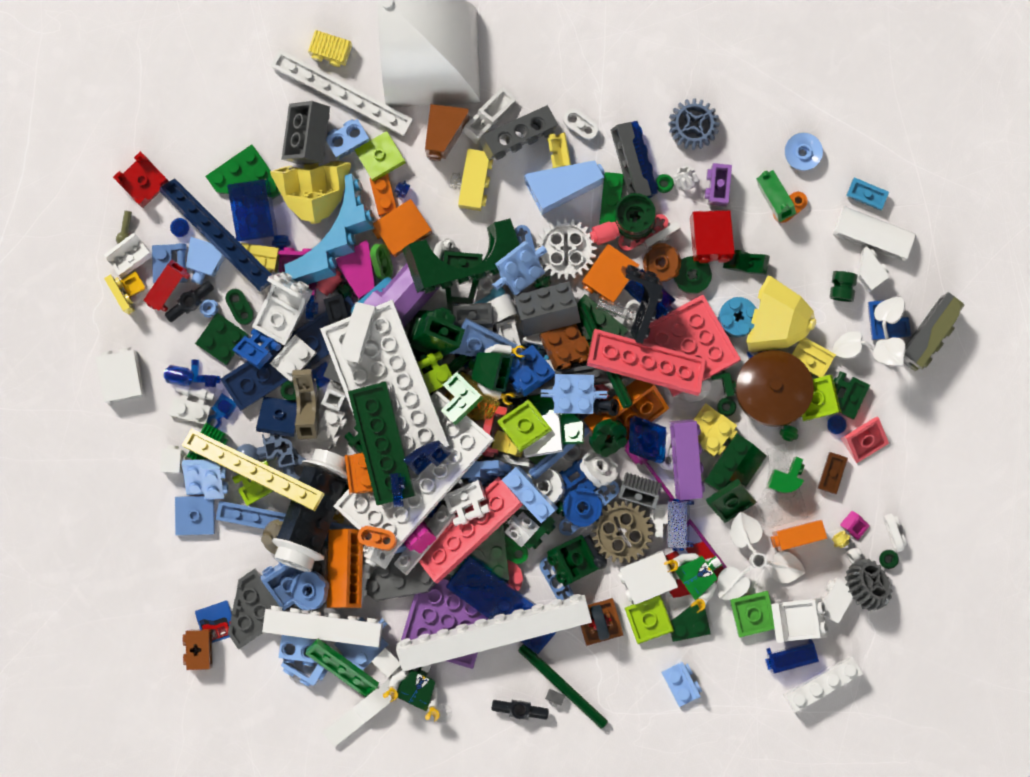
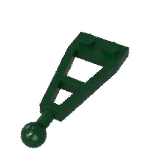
M444 251V262L457 268H471L478 266L482 262L483 254ZM473 278L468 298L453 297L451 287L445 289L448 310H451L452 314L453 304H473L479 280Z

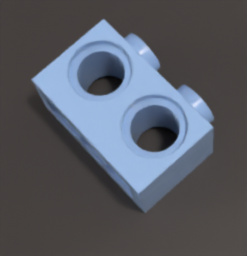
M351 119L343 124L344 127L339 130L333 129L327 133L326 142L337 161L370 141L358 119ZM352 130L360 131L359 136L355 138L351 137L350 133ZM342 139L343 144L340 147H335L333 145L334 141Z
M282 635L278 658H283L285 663H294L295 660L302 661V665L314 666V663L317 662L306 656L305 648L312 645L317 639ZM287 644L295 646L294 654L291 655L286 652Z

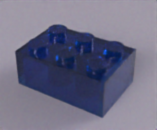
M269 178L227 185L236 239L239 242L278 235Z

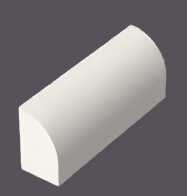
M845 206L842 208L833 231V235L864 247L867 246L870 249L872 248L877 252L903 262L908 258L915 238V233Z

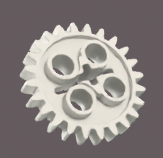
M564 218V222L561 224L557 219L555 226L550 222V229L543 228L545 235L539 233L542 241L537 240L536 244L540 247L544 246L547 250V253L539 258L542 259L540 264L541 266H546L545 272L551 271L550 277L556 273L558 274V280H560L562 275H564L566 281L568 280V275L575 279L576 273L583 276L582 270L589 271L587 264L593 265L590 258H596V255L592 252L596 251L597 247L592 246L594 243L590 240V233H586L588 227L581 228L582 222L574 225V219L571 220V223H567V219ZM564 233L568 235V249H571L568 250V266L564 265V250H561L564 248ZM576 235L581 241L578 244H573L570 238ZM559 236L562 241L560 244L555 245L551 242V238ZM577 254L581 257V261L573 263L570 257ZM553 255H560L562 261L556 264L552 262L551 258Z

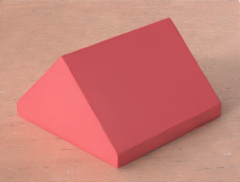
M878 416L841 437L842 442L856 463L889 444Z

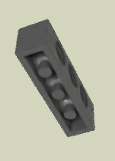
M546 105L483 134L479 139V143L489 161L494 158L499 160L505 157L509 151H512V153L517 152L524 144L532 145L539 140V137L544 136L546 138L548 135L554 134L558 123L550 108ZM532 124L537 125L539 130L534 129ZM516 132H520L523 137H518ZM499 139L505 140L507 145L501 144Z

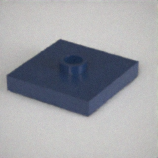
M264 397L256 425V432L294 437L296 432L297 401Z

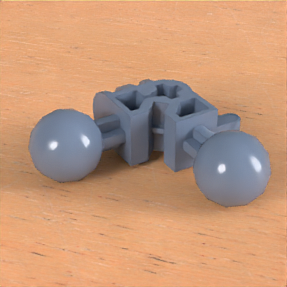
M262 434L263 447L256 448L251 444H242L236 449L257 461L261 458L272 461L278 456L279 468L283 469L284 474L298 481L300 476L295 474L294 467L301 465L302 461L306 460L297 452L290 440L283 438V435L274 436V434H270L269 438H265L264 434ZM284 443L290 446V448H287V452L279 450L283 447Z

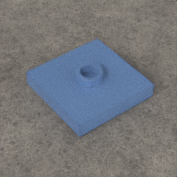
M205 496L175 497V535L215 534L214 499H205Z

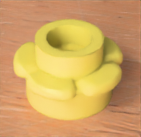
M845 531L835 534L832 538V541L835 543L834 547L844 548L850 543V535L846 534Z

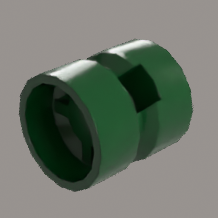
M833 271L831 282L834 286L830 288L829 298L841 302H854L855 290L853 287L857 284L858 275L846 271Z

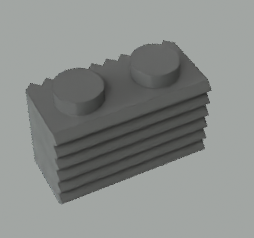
M626 472L618 498L655 509L662 483L655 482L654 480L651 481L650 479L647 480V478Z

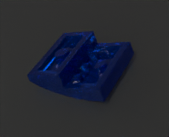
M438 440L419 447L406 456L403 461L419 475L431 463L438 467L451 453Z

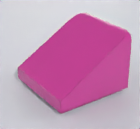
M851 511L840 524L856 540H859L870 527L854 511Z

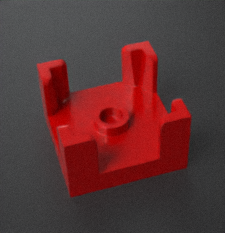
M140 151L134 157L136 161L124 173L119 171L113 178L144 208L160 193V187L168 183L169 180Z

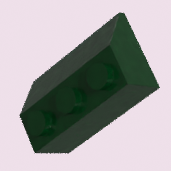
M736 433L703 482L717 492L736 479H739L747 487L767 455L753 443Z

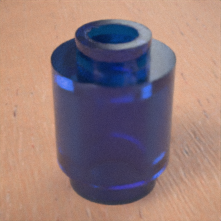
M169 365L164 370L163 376L166 383L185 387L192 384L194 373L186 367Z

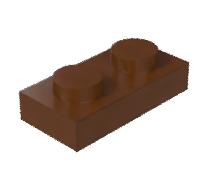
M828 452L817 489L837 494L848 457Z

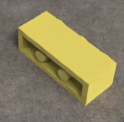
M467 149L458 202L459 208L481 211L482 206H486L487 195H484L485 188H489L490 177L487 176L488 169L492 170L493 159L489 161L484 151Z

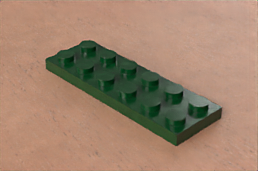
M387 381L348 391L376 505L416 496L408 464L405 460L406 456Z

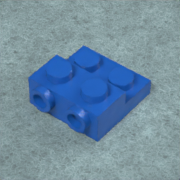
M533 345L519 354L525 355L523 358L517 357L515 354L512 355L514 357L509 379L513 382L512 386L517 393L521 392L524 397L552 379L556 374Z

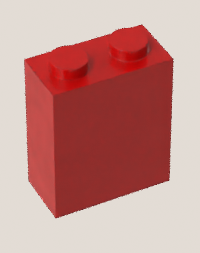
M693 211L689 218L693 261H699V263H709L710 261L725 263L731 260L735 254L731 211Z

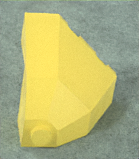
M330 161V163L319 166V163L304 164V168L284 166L270 171L287 206L301 220L317 224L322 219L329 217L341 202L345 189V175L349 174L351 163Z
M768 275L759 290V309L756 308L754 310L751 321L755 325L750 334H748L746 341L748 351L752 353L788 348L805 338L816 325L814 311L800 295Z

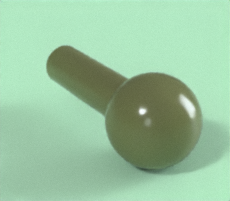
M124 210L121 232L116 236L117 244L130 236L128 232L132 215L131 211Z

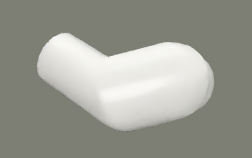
M446 238L436 243L433 253L441 260L444 251L454 248V241Z

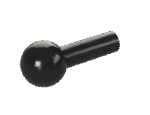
M590 535L584 537L594 557L595 566L599 570L604 569L607 565V559L598 552Z

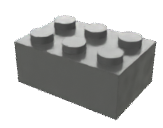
M314 101L289 104L281 160L299 165L323 163L330 106Z
M569 281L514 295L525 337L581 323L577 303Z

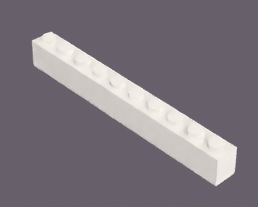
M575 594L570 596L569 599H556L547 605L537 604L532 606L531 609H518L513 611L512 614H499L494 616L493 619L477 620L474 624H460L455 629H441L435 634H422L412 640L409 638L403 639L397 643L396 652L402 672L592 623L585 595Z

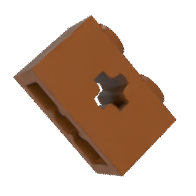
M191 629L185 631L182 642L183 646H186V654H183V665H186V670H207L213 668L212 629ZM196 646H198V648H201V651L198 652V655L197 651H193V648Z

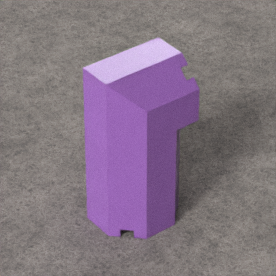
M406 263L389 284L382 288V292L378 290L373 291L363 304L378 306L393 300L402 324L405 327L436 291L425 294L424 291L417 293L408 264Z

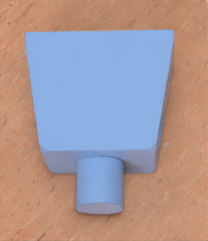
M194 237L190 238L186 268L194 271L191 282L202 285L205 275L215 277L225 256L212 243Z

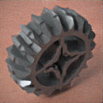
M860 559L849 566V569L846 571L847 576L845 580L847 583L845 585L849 587L848 592L852 594V599L856 600L857 605L861 604L862 609L867 608L868 611H875L889 603L893 590L890 588L892 583L888 580L890 577H887L885 574L886 570L883 571L881 565H877L876 561H871L870 559Z

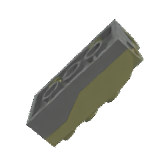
M947 292L938 299L905 345L904 364L912 370L917 371L918 369L926 368L933 359L931 355L938 352L943 346V338L949 337L954 331L955 327L953 325L960 311L965 306L954 295Z

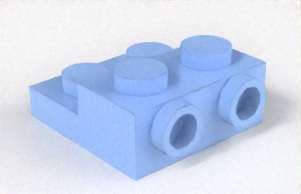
M209 459L183 460L182 469L187 495H204L205 499H224L225 493H228V482L224 480L226 478L225 467Z

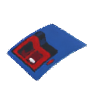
M227 600L195 611L199 628L212 629V643L230 637L228 629L232 614Z

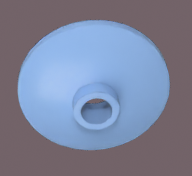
M795 134L786 143L785 158L797 170L806 171L813 169L822 159V145L812 134ZM804 150L806 155L801 156L799 151Z

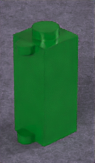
M774 170L770 172L764 171L756 178L760 191L779 222L796 214L795 205Z

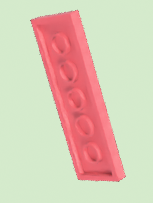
M595 329L592 335L587 366L699 396L706 359L645 342L641 344L635 342L634 339Z
M499 476L484 489L486 500L480 502L481 507L488 504L491 511L485 513V516L481 518L476 517L469 520V523L465 525L455 526L452 520L419 560V563L435 583L438 584L523 506L522 502ZM473 505L464 509L465 513L473 511Z

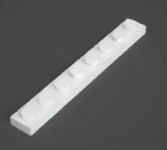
M280 49L271 64V68L405 137L413 122L412 118Z

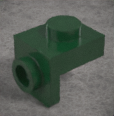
M725 370L710 377L711 381L722 379L725 398L734 396L736 383L735 380H731L730 373H725Z

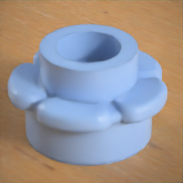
M205 299L200 305V312L207 318L215 316L218 313L217 302Z

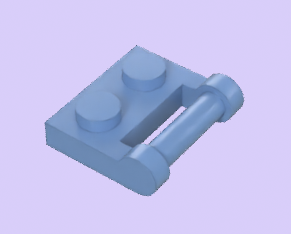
M186 244L152 245L153 283L156 282L171 259L173 260L172 251H177V263L185 268ZM183 277L179 283H186L188 280Z

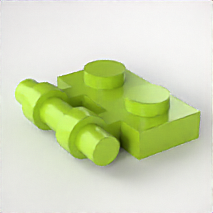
M440 351L435 354L430 353L427 355V358L418 362L429 393L443 387V384L452 377L446 363L440 366L437 363L438 360L443 358ZM431 365L433 370L423 374L422 369Z
M266 459L261 461V463L269 466ZM239 474L232 477L235 484L243 482L244 486L240 487L238 491L247 506L274 492L254 481L250 482L249 479Z

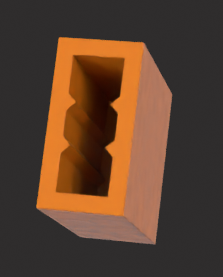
M411 199L374 222L373 226L375 229L372 230L378 240L382 238L388 247L389 254H392L394 258L403 253L402 249L408 244L421 241L432 234L431 228Z
M607 244L581 284L584 285L583 289L590 294L594 292L599 295V300L607 305L611 303L613 305L630 281V279L625 278L621 271L622 266L632 265L639 268V264Z
M822 520L772 532L773 536L770 537L773 548L776 547L777 551L827 539Z

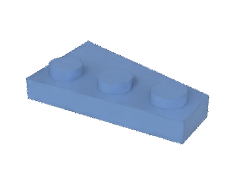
M465 318L461 328L465 329L460 347L452 351L451 354L456 353L473 357L477 356L479 352L484 353L487 348L495 344L509 345L512 348L518 345Z

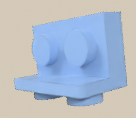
M681 661L661 672L679 707L701 697L699 693L702 690L697 681H692L690 675L693 673L688 663L684 665Z

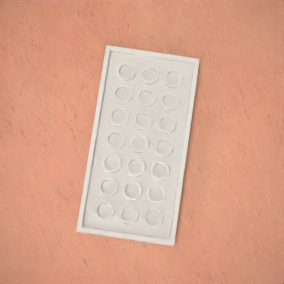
M393 300L375 306L367 345L364 347L361 363L339 358L351 317L320 329L351 410L352 406L348 391L387 381L405 456L407 457L420 447L438 441L443 448L450 446Z
M438 390L433 393L431 398L450 446L444 448L446 451L437 453L422 461L415 468L407 462L416 496L377 506L373 492L349 495L348 489L333 506L359 530L364 526H372L393 532L397 537L396 546L390 551L382 550L389 557L397 551L494 441L488 433L467 415L458 424L454 425L441 411L450 401ZM368 534L366 537L371 539L372 534ZM390 538L385 540V544L390 543Z

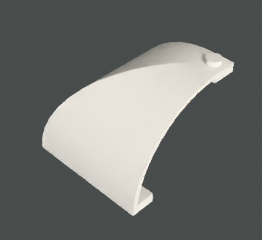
M377 0L382 81L387 106L481 103L477 10L473 4L465 0Z

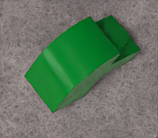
M794 457L788 474L776 469L772 470L766 488L778 493H789L797 490L804 482L803 479L797 478L798 475L802 474L805 466L802 464L803 459Z

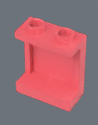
M488 404L483 430L490 436L494 417L505 416L507 408ZM487 448L482 455L494 458V455L499 454V450Z

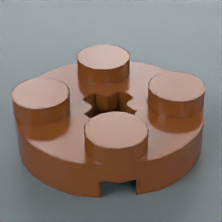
M665 243L653 245L652 249L644 256V271L656 273V277L661 282H667L676 278L681 267V257L678 249ZM663 257L666 260L664 267L658 264Z

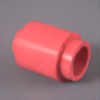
M610 221L592 227V232H590L592 242H596L597 245L615 240L616 237L620 236L617 224Z
M336 269V276L318 281L316 288L326 296L330 293L332 294L343 280L341 278L342 273Z

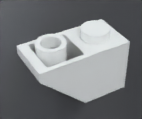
M866 246L860 254L857 278L869 293L890 276L888 275L889 270L884 264H880L876 259L878 258L876 252Z

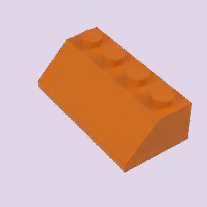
M635 379L626 386L633 402L632 406L623 408L616 394L611 398L617 399L619 402V411L616 416L604 413L596 415L593 412V414L584 418L583 421L593 434V428L599 422L605 419L618 420L626 428V439L628 441L667 411L669 407L655 384Z

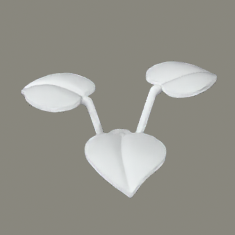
M894 297L884 300L875 309L874 316L876 320L883 321L882 326L885 340H879L874 347L868 342L862 341L863 336L860 332L851 331L838 338L833 346L832 353L843 359H851L861 353L862 345H866L872 349L874 358L879 363L903 367L906 351L905 343L900 338L889 339L886 327L887 322L895 324L902 318L905 310L903 298Z
M740 512L731 524L730 537L732 542L739 548L748 545L752 551V555L749 558L750 566L741 573L735 567L723 569L717 579L718 597L723 600H730L743 596L750 587V580L743 575L753 568L761 569L766 564L772 566L770 570L771 576L778 583H790L804 575L806 571L801 561L790 552H776L773 556V562L767 561L764 554L757 553L751 543L754 544L760 541L762 527L756 519Z

